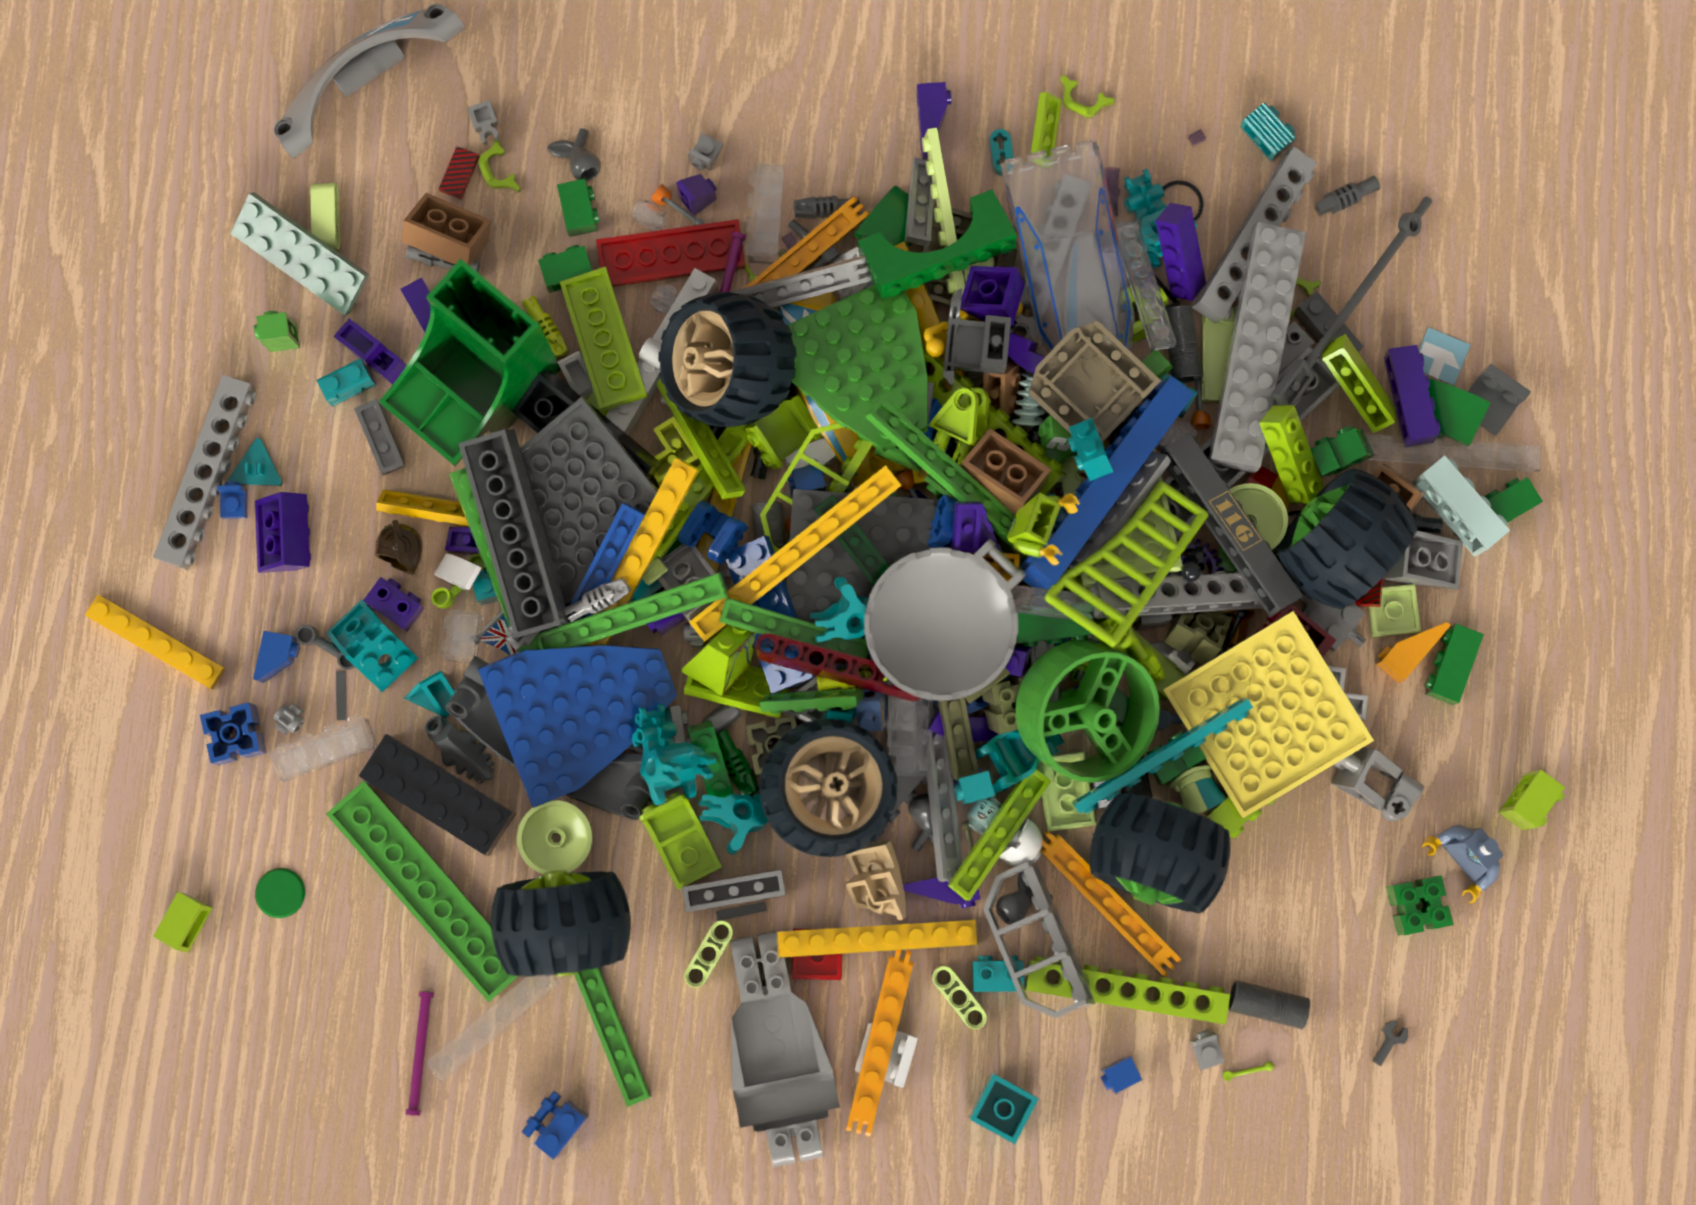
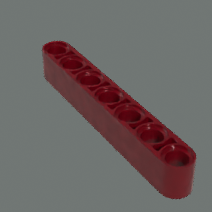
M771 633L760 635L756 641V654L763 662L908 701H918L921 699L903 691L894 684H886L883 681L885 678L884 674L879 670L874 661ZM767 643L771 644L774 649L770 652H765L761 649V646ZM789 650H794L799 655L792 659L788 658L785 653ZM812 657H820L823 662L820 665H813L809 660ZM838 663H843L847 666V670L839 672L834 666ZM861 670H868L872 676L870 678H862L859 672Z

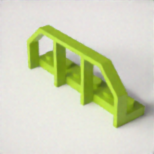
M835 423L814 428L810 431L760 514L765 536H769L775 553L780 548L773 543L766 514L777 496L792 505V498L781 492V489L799 459L805 460L834 478L828 488L829 491L844 492L871 448V442L864 441L860 437L858 438L853 447L857 451L853 458L848 456L840 468L844 471L841 476L804 454V451L815 434L843 427Z

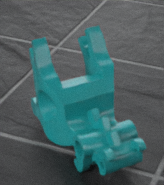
M1146 168L1142 170V175L1130 179L1129 176L1124 178V188L1129 194L1125 198L1124 206L1128 213L1134 210L1136 216L1135 241L1141 248L1150 266L1155 269L1161 266L1158 256H1163L1155 220L1167 205L1161 200L1164 197L1162 186L1159 183L1152 184L1150 173Z
M838 576L834 580L835 587L842 593L840 600L823 611L809 613L810 619H819L815 620L816 626L830 628L825 630L823 634L815 635L817 642L827 641L835 637L845 640L854 639L865 635L864 621L869 597L857 596L854 588L843 576Z
M658 704V710L646 712L644 707L639 708L640 713L635 715V723L639 725V728L636 729L632 736V743L635 747H639L640 743L643 745L644 753L640 774L647 782L652 801L655 805L665 804L664 791L672 788L678 789L683 787V793L687 799L695 797L697 793L696 775L700 774L706 779L712 778L713 772L706 765L714 764L716 760L713 756L705 754L701 747L688 742L678 744L674 742L673 737L676 735V726L672 721L666 722L664 720L665 708L663 704Z
M1018 730L998 734L974 749L976 760L988 754L1001 776L996 781L997 783L993 784L995 795L1032 775L1040 761L1023 743ZM1060 734L1045 737V742L1051 756L1057 754L1059 751L1056 747L1064 743Z
M730 794L725 798L702 795V800L698 801V806L708 808V810L702 811L699 821L715 822L723 828H728L733 833V838L726 848L727 852L731 855L736 854L740 850L748 833L761 830L769 822L761 805L760 794L753 795V798L747 794Z

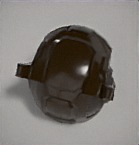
M393 520L392 524L386 525L380 531L376 540L375 556L390 563L391 567L410 575L415 574L423 551L422 538L414 528L405 524H399L398 520Z

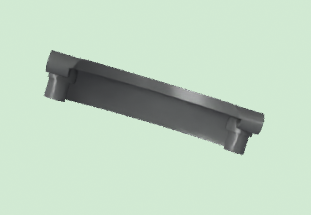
M474 656L463 674L465 676L447 703L446 709L450 715L455 717L480 742L516 768L477 668L489 663ZM621 753L584 786L566 794V796L631 820H639V816L643 814L642 810L647 807L652 799L647 782L640 774L643 754Z

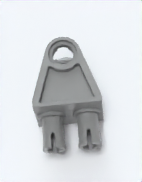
M1363 747L1333 765L1338 768V771L1331 784L1365 804L1382 810L1386 800L1364 784L1368 770L1371 767L1391 779L1394 777L1397 780L1403 770L1376 749Z

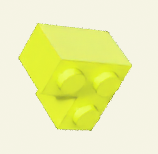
M674 416L653 429L655 436L664 448L663 452L655 456L662 463L653 476L659 487L675 458L678 457L694 467L701 463Z

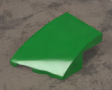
M895 185L871 211L854 236L861 239L863 236L868 237L881 232L882 236L893 246L906 242L905 231L909 194ZM906 242L908 248L913 244L910 242Z
M1429 378L1430 387L1428 391L1430 397H1433L1435 402V410L1433 412L1435 420L1438 419L1440 423V434L1437 436V439L1441 440L1447 436L1467 447L1470 446L1491 402L1465 390Z

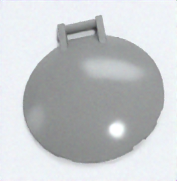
M991 539L974 555L952 550L951 548H930L929 550L909 554L888 568L875 584L869 596L865 612L866 642L879 670L898 688L911 695L929 700L959 699L972 695L989 685L1007 665L1013 653L1018 634V614L1011 591L1024 579L1027 573L1022 569L1019 570L995 547L996 543ZM987 554L1012 577L1008 582L984 559Z

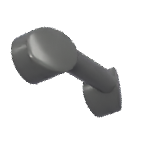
M302 625L296 630L295 637L300 644H314L335 656L338 665L342 669L352 670L355 668L334 644L319 636V632L315 627Z

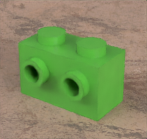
M267 311L263 313L264 315L256 316L257 324L254 325L255 337L270 352L300 348L297 324L286 312Z

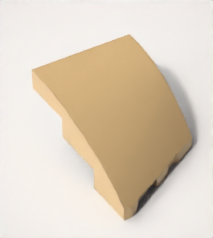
M891 841L870 844L856 852L847 854L855 876L846 883V887L854 906L870 909L878 914L885 912L895 915L898 920L906 918L903 881Z

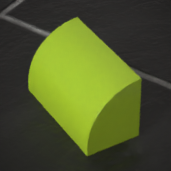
M178 891L153 937L175 950L189 952L213 907Z

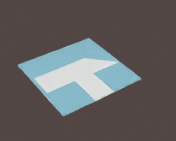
M1428 327L1419 349V353H1422L1424 356V373L1455 385L1470 344Z

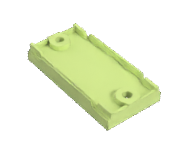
M1232 306L1234 309L1230 317L1226 320L1222 319L1217 323L1201 315L1202 403H1219L1237 307Z

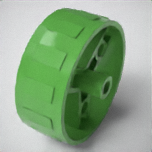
M1073 640L1051 648L1031 666L1018 692L1015 715L1017 728L1023 743L1037 759L1068 778L1079 782L1095 783L1110 780L1123 774L1144 755L1157 729L1160 705L1158 691L1152 677L1140 663L1129 657L1128 654L1111 649L1109 645L1102 642ZM1090 660L1078 690L1068 689L1063 692L1060 700L1048 702L1053 690L1061 679L1079 664ZM1123 671H1125L1129 683L1130 701L1125 722L1119 730L1116 726V715L1108 706ZM1082 729L1098 751V754L1082 761L1071 763L1057 762L1049 752L1045 737Z

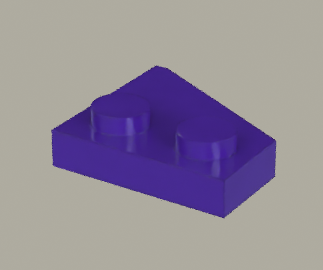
M980 501L955 502L952 550L976 553L991 539L996 543L995 547L1001 552V547L996 541L993 533L994 530L986 517V511Z

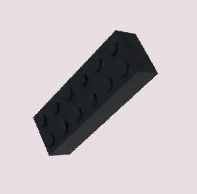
M549 370L538 373L512 412L535 432L539 433L582 396ZM592 406L651 480L662 463Z
M385 734L359 774V777L485 856H490L516 813L388 734Z

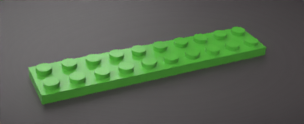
M366 781L359 784L326 813L488 1002H491L519 977L507 974L502 967L494 947L489 922Z

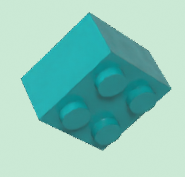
M991 1072L968 1118L1009 1142L1016 1144L1039 1098Z

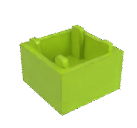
M1542 770L1527 772L1498 813L1521 830L1535 829L1539 826L1543 827L1548 821L1545 817L1555 802H1561L1565 794L1562 792L1566 787Z

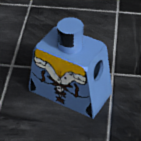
M863 689L864 698L856 706L857 725L868 731H882L887 718L886 694L871 691L875 695L867 698L871 690Z

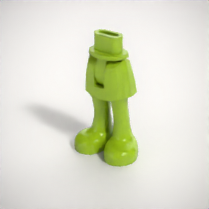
M1111 618L1105 619L1099 624L1100 627L1111 634L1114 633L1119 625ZM1131 626L1117 646H1110L1111 649L1118 651L1126 649V654L1140 663L1152 678L1158 681L1165 679L1166 674L1162 671L1163 667L1159 658L1152 649H1148V647L1140 643ZM1095 636L1100 642L1105 643L1103 640Z

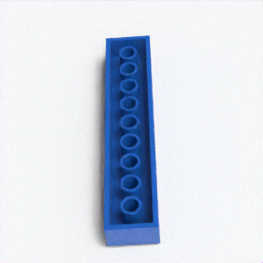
M1170 376L1165 381L1161 380L1145 397L1143 403L1135 408L1130 415L1132 418L1121 427L1117 433L1118 437L1105 449L1114 472L1092 481L1088 477L1083 479L1075 490L1077 491L1075 496L1080 503L1078 505L1075 504L1078 511L1074 514H1069L1063 506V512L1056 517L1048 543L1044 548L1049 545H1055L1063 555L1056 554L1053 556L1059 561V564L1052 565L1045 556L1038 558L1027 555L1019 566L1027 573L1023 581L1040 594L1057 583L1194 395L1192 391Z

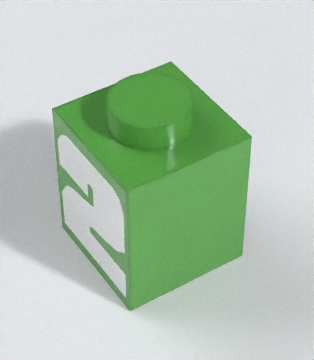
M1049 415L1039 426L1038 434L1041 438V447L1068 452L1071 449L1068 438L1072 437L1071 434Z

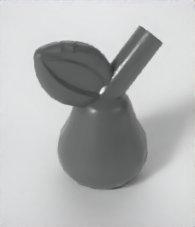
M584 128L579 129L575 143L559 140L549 144L547 149L556 157H569L571 174L576 180L585 179L589 181L600 172L601 162L594 153L583 148L589 133Z
M928 793L913 797L908 805L910 815L921 829L911 846L917 851L921 850L928 838L934 843Z
M1024 871L1018 874L1019 890L1001 896L995 905L998 916L1008 925L1024 919L1032 903L1031 897L1034 895L1031 888L1027 887L1023 881L1022 873Z

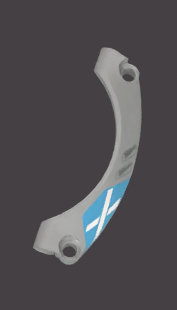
M432 4L427 9L393 19L362 34L332 55L304 84L287 108L282 119L274 125L275 136L293 159L313 144V126L316 110L327 85L347 62L361 52L387 41L405 38H425L447 42L463 31L465 26L459 17L447 6L445 8L441 4Z

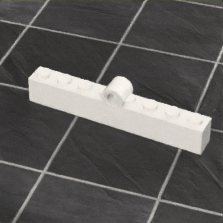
M694 268L653 338H648L639 352L638 359L640 360L637 364L648 397L610 409L606 415L610 421L628 436L658 389L656 383L660 379L661 373L658 354L661 350L662 333L666 330L670 317L673 313L680 310L683 304L697 297L715 293L718 289L716 279Z

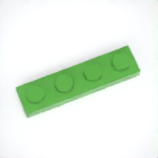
M862 688L766 694L759 703L761 712L770 711L771 714H779L785 710H794V712L800 713L815 708L818 711H827L833 707H842L843 710L855 708L864 698Z

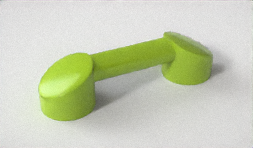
M474 554L468 559L469 562L481 567L480 571L486 570L480 554ZM453 585L449 590L437 588L431 595V601L436 607L447 609L454 604L455 597L463 589L456 585Z

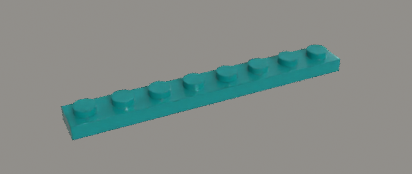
M1245 697L1239 699L1139 760L1123 774L1103 782L1072 801V804L1079 814L1083 811L1085 814L1093 811L1098 807L1096 803L1104 798L1108 801L1119 794L1118 790L1126 785L1128 788L1134 786L1141 781L1140 776L1147 772L1149 774L1157 772L1163 767V762L1168 759L1174 761L1185 754L1183 750L1191 745L1195 748L1206 741V736L1211 733L1215 735L1221 733L1228 728L1227 723L1234 719L1236 721L1244 719L1250 714L1248 711L1254 707L1249 699Z

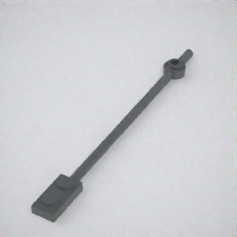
M1424 197L1414 212H1406L1401 216L1398 222L1400 231L1306 360L1296 359L1271 393L1277 405H1295L1314 379L1311 368L1405 239L1419 234L1422 227L1421 217L1432 204L1431 198Z

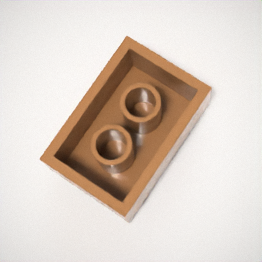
M425 193L403 221L402 242L452 264H456L461 258L471 266L489 242L492 220Z
M992 429L985 433L961 462L960 466L1014 515H1016L1021 507L1041 492L1047 484L1052 470Z

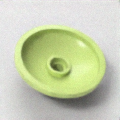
M1249 483L1231 488L1230 492L1241 503L1244 512L1255 523L1257 531L1268 542L1272 551L1280 544L1288 527V514L1283 501L1274 491L1263 485Z
M551 800L531 808L524 815L518 827L517 845L520 855L528 866L541 874L557 870H567V873L574 871L586 860L592 847L593 835L588 818L578 807L565 801ZM555 833L561 835V840L558 843L552 839Z

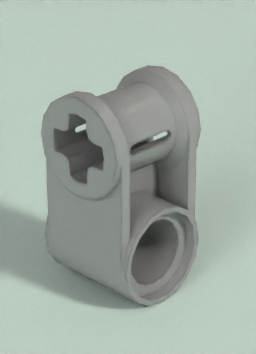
M1402 772L1399 779L1394 781L1385 799L1386 803L1381 810L1382 816L1388 821H1396L1406 817L1420 797L1424 785ZM1395 804L1397 805L1396 810L1398 811V813L1396 814L1394 813L1395 808L1392 806Z

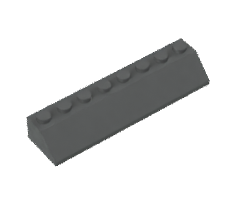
M504 429L458 443L514 638L570 623V620L567 618L569 616L564 611L566 607L515 429Z

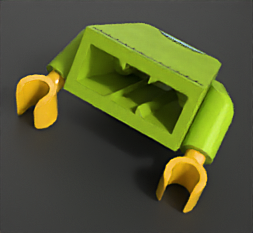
M1041 492L1038 493L1017 511L1011 529L1008 532V541L1013 543L1015 549L1023 554L1038 558L1045 556L1052 565L1059 564V561L1053 556L1056 554L1063 555L1055 545H1049L1046 548L1044 546L1048 543L1060 506H1064L1069 514H1074L1078 511L1075 504H1080L1078 499L1072 493L1065 495L1062 499L1059 496H1045Z

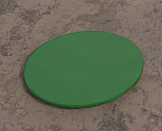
M277 868L265 873L258 881L255 889V899L258 907L263 913L273 918H286L293 915L300 909L305 898V886L302 879L292 870Z

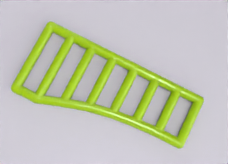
M1159 482L1137 512L1113 538L1095 553L1062 574L1057 583L1052 585L1046 593L1045 601L1112 647L1117 646L1205 522L1208 512L1167 483ZM1163 493L1196 515L1190 525L1156 503ZM1152 511L1184 534L1176 543L1143 520L1145 516ZM1135 528H1138L1171 552L1163 561L1128 536ZM1122 544L1156 567L1158 571L1150 579L1112 551ZM1101 559H1105L1143 585L1145 589L1137 597L1093 567V565ZM1083 572L1131 604V609L1126 616L1075 582L1073 578ZM1065 586L1117 622L1119 625L1114 633H1109L1057 597Z

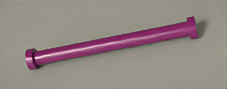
M732 232L731 237H733L720 292H730L742 241L746 239V235L743 233Z
M419 991L421 1001L409 1106L405 1110L406 1115L420 1116L421 1114L419 1100L431 998H434V992Z

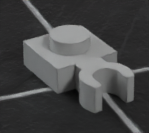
M488 100L468 107L476 133L481 131L480 139L485 146L488 145L486 139L489 135H494L496 141H500L497 130L493 128L499 125L491 101Z

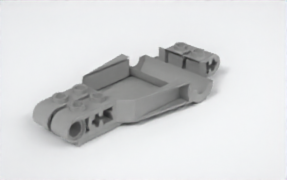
M780 930L757 935L761 959H757L753 936L730 940L742 1002L732 1017V1091L736 1102L740 1128L753 1125L754 1132L766 1130L773 1168L796 1163L792 1136H796L801 1162L823 1158L817 1120L828 1117V1110L840 1108L833 1069L808 1004L792 993L785 957H778L777 932H780ZM760 962L763 963L767 986H762L758 964Z

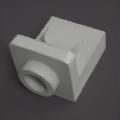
M701 133L694 149H690L688 153L689 161L697 169L704 170L705 168L711 171L723 148V143Z
M1209 1030L1195 1034L1196 1039L1190 1040L1200 1070L1225 1062L1216 1033L1210 1034Z

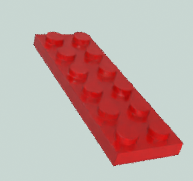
M739 219L596 239L600 268L606 266L613 287L686 277L691 275L694 268L705 274L725 271L733 237H731L732 232L741 233ZM743 244L741 245L736 269L746 268Z

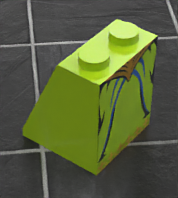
M727 624L682 668L681 672L723 696L750 668L756 633Z

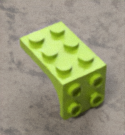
M676 792L666 797L665 804L659 807L653 804L642 810L643 815L639 816L650 834L677 890L723 868L685 794L680 795Z

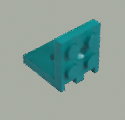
M363 599L326 632L343 656L381 692L388 688L418 659L415 653L380 620ZM389 654L386 662L378 663L382 655Z

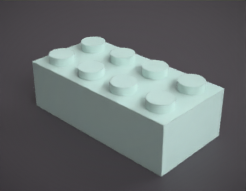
M1444 455L1413 480L1412 483L1426 492L1422 498L1442 518L1443 522L1456 537L1463 541V545L1475 557L1488 550L1505 536L1510 529L1507 527L1506 520L1490 508L1491 504L1488 499L1476 492L1473 482L1469 478L1462 476L1458 471L1457 464Z

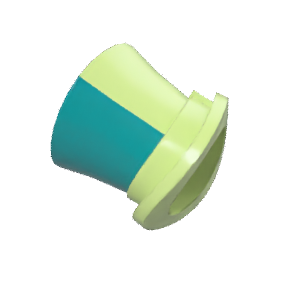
M1210 765L1193 766L1176 776L1169 784L1171 789L1174 787L1175 791L1180 793L1183 807L1196 814L1209 810L1227 799L1213 780L1209 770L1212 769Z

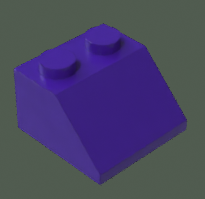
M971 266L963 291L960 310L984 322L986 315L1010 317V326H1013L1025 286L1018 269L1014 267Z

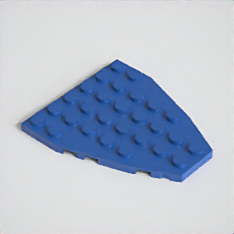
M600 644L568 648L524 649L477 668L533 808L580 789L633 744L632 736L636 729L639 728V725L635 723V715L640 713L639 708L644 707L647 712L658 710L657 705L663 704L666 709L678 696L659 648Z

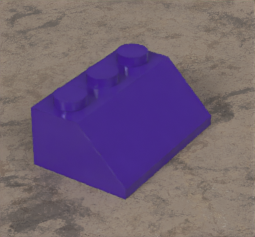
M279 492L255 500L258 573L297 571L310 567L311 553L309 551L310 529L308 527L309 505L307 503V494Z

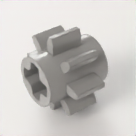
M684 623V641L691 642L692 647H703V639L692 628L690 623Z
M285 704L282 705L273 717L278 722L274 727L285 735L289 731L295 734L305 722V719L301 717L304 711L294 704H291L290 707Z

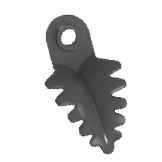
M434 716L428 720L425 731L427 736L441 749L442 760L445 766L449 767L456 763L457 774L460 775L467 770V779H471L474 775L476 782L480 778L481 782L485 780L490 781L493 778L492 773L495 769L491 767L494 765V762L487 761L491 758V754H481L486 746L483 743L474 744L476 737L469 731L455 729L444 717Z

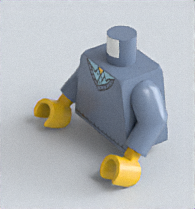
M1454 825L1438 834V838L1433 836L1426 838L1422 848L1426 845L1433 847L1427 853L1428 856H1433L1439 846L1443 844L1444 849L1473 883L1476 882V885H1470L1462 892V896L1467 892L1473 895V899L1469 904L1474 903L1481 896V890L1485 891L1499 878L1501 865L1498 860L1503 857V853L1498 848L1497 841L1492 838L1490 839L1483 829H1470L1462 825Z

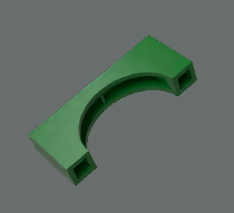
M991 189L970 197V213L972 216L970 227L959 240L943 249L925 253L905 251L890 244L882 236L881 232L858 240L859 256H866L867 261L863 264L869 266L868 274L872 275V281L881 299L897 296L900 292L910 288H918L923 283L934 279H941L949 273L962 271L972 264L985 262L993 256L1008 253L1016 248L1017 233L993 190Z

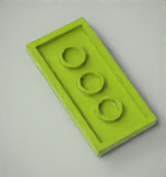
M750 666L723 696L688 676L684 688V694L775 718L781 717L782 713L771 714L770 711L761 712L759 702L766 694H771L762 668ZM789 688L777 693H787Z

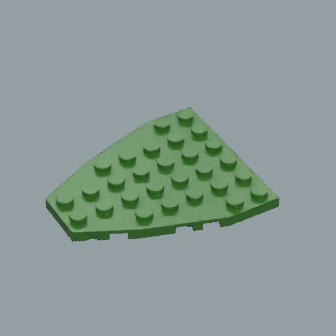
M872 285L788 324L793 334L791 337L793 345L796 347L797 355L794 366L796 373L792 382L800 388L801 393L806 397L812 398L817 406L845 429L848 427L858 433V437L864 441L871 442L874 447L882 452L897 446L865 418V415L875 401L882 396L922 433L928 431V377L917 311L905 291L900 292L897 296L881 299L875 285Z

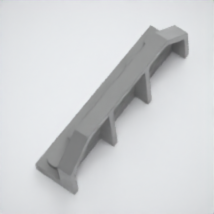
M1027 861L996 875L983 910L1022 1004L1054 1018L1061 1017L1079 1008H1087L1096 1004L1037 863ZM1024 871L1022 873L1023 881L1027 887L1031 888L1034 895L1031 897L1033 905L1040 912L1000 929L992 908L1004 879ZM1043 918L1041 923L1045 932L1051 935L1053 940L1051 947L1055 955L1017 972L1003 935ZM1061 960L1063 964L1061 971L1066 981H1070L1072 985L1071 995L1075 1003L1055 1011L1029 1000L1020 978Z

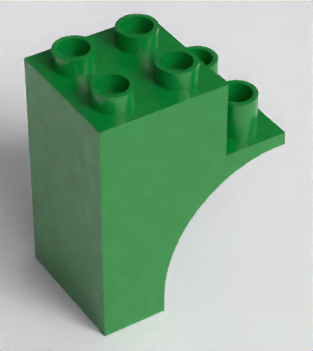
M461 258L426 296L430 304L431 313L423 339L398 379L378 401L454 467L463 459L458 443L481 437L485 433L491 434L509 429L519 418L512 410L538 373L550 370L557 375L561 371L540 324ZM503 336H504L505 338H507L508 340L512 341V342L514 343V345H511L510 343H508V342L503 338Z

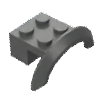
M959 289L952 296L944 360V377L950 385H953L954 369L1004 375L1007 366L1011 318L986 315L985 322L959 319L963 289Z

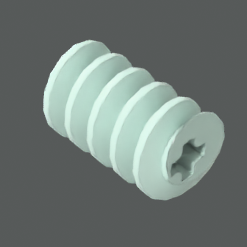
M1021 373V375L1027 377V380L1019 381V384L1024 386L1025 390L1017 391V394L1023 396V399L1016 400L1015 403L1022 406V408L1014 410V413L1019 415L1020 419H1013L1012 423L1035 427L1044 422L1040 415H1044L1045 410L1028 394L1034 374Z

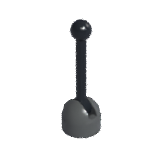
M1244 609L1237 611V618L1221 650L1215 657L1228 650L1227 647L1241 619L1246 617Z

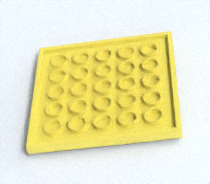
M1294 611L1163 689L1188 731L1243 697L1249 699L1254 707L1248 711L1250 714L1240 721L1232 720L1227 723V729L1216 735L1214 733L1209 734L1205 737L1206 741L1199 745L1207 762L1242 818L1374 741Z

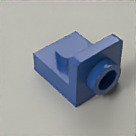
M234 481L225 482V485H218L217 491L220 492V517L222 519L247 518L248 490L240 485L239 482Z

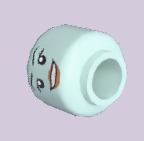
M993 797L974 802L967 813L968 825L976 832L983 834L1000 809L1001 803Z

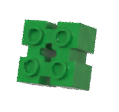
M1348 426L1337 431L1338 436L1334 439L1332 437H1324L1314 442L1315 447L1311 448V452L1322 476L1331 477L1375 456L1363 429Z
M1181 731L1169 738L1168 741L1171 742L1184 733ZM1161 744L1148 751L1147 755L1161 748ZM1191 745L1183 750L1185 754L1174 761L1168 759L1163 762V767L1153 773L1159 785L1165 784L1206 759L1200 747L1193 748Z
M1442 875L1415 880V887L1413 882L1386 886L1390 906H1397L1398 915L1393 916L1397 935L1405 936L1424 932L1423 925L1426 926V929H1438L1454 925L1449 905H1442L1441 896L1446 895ZM1420 902H1422V903H1423V908H1422V910H1421V909H1417V908H1416V904H1419Z

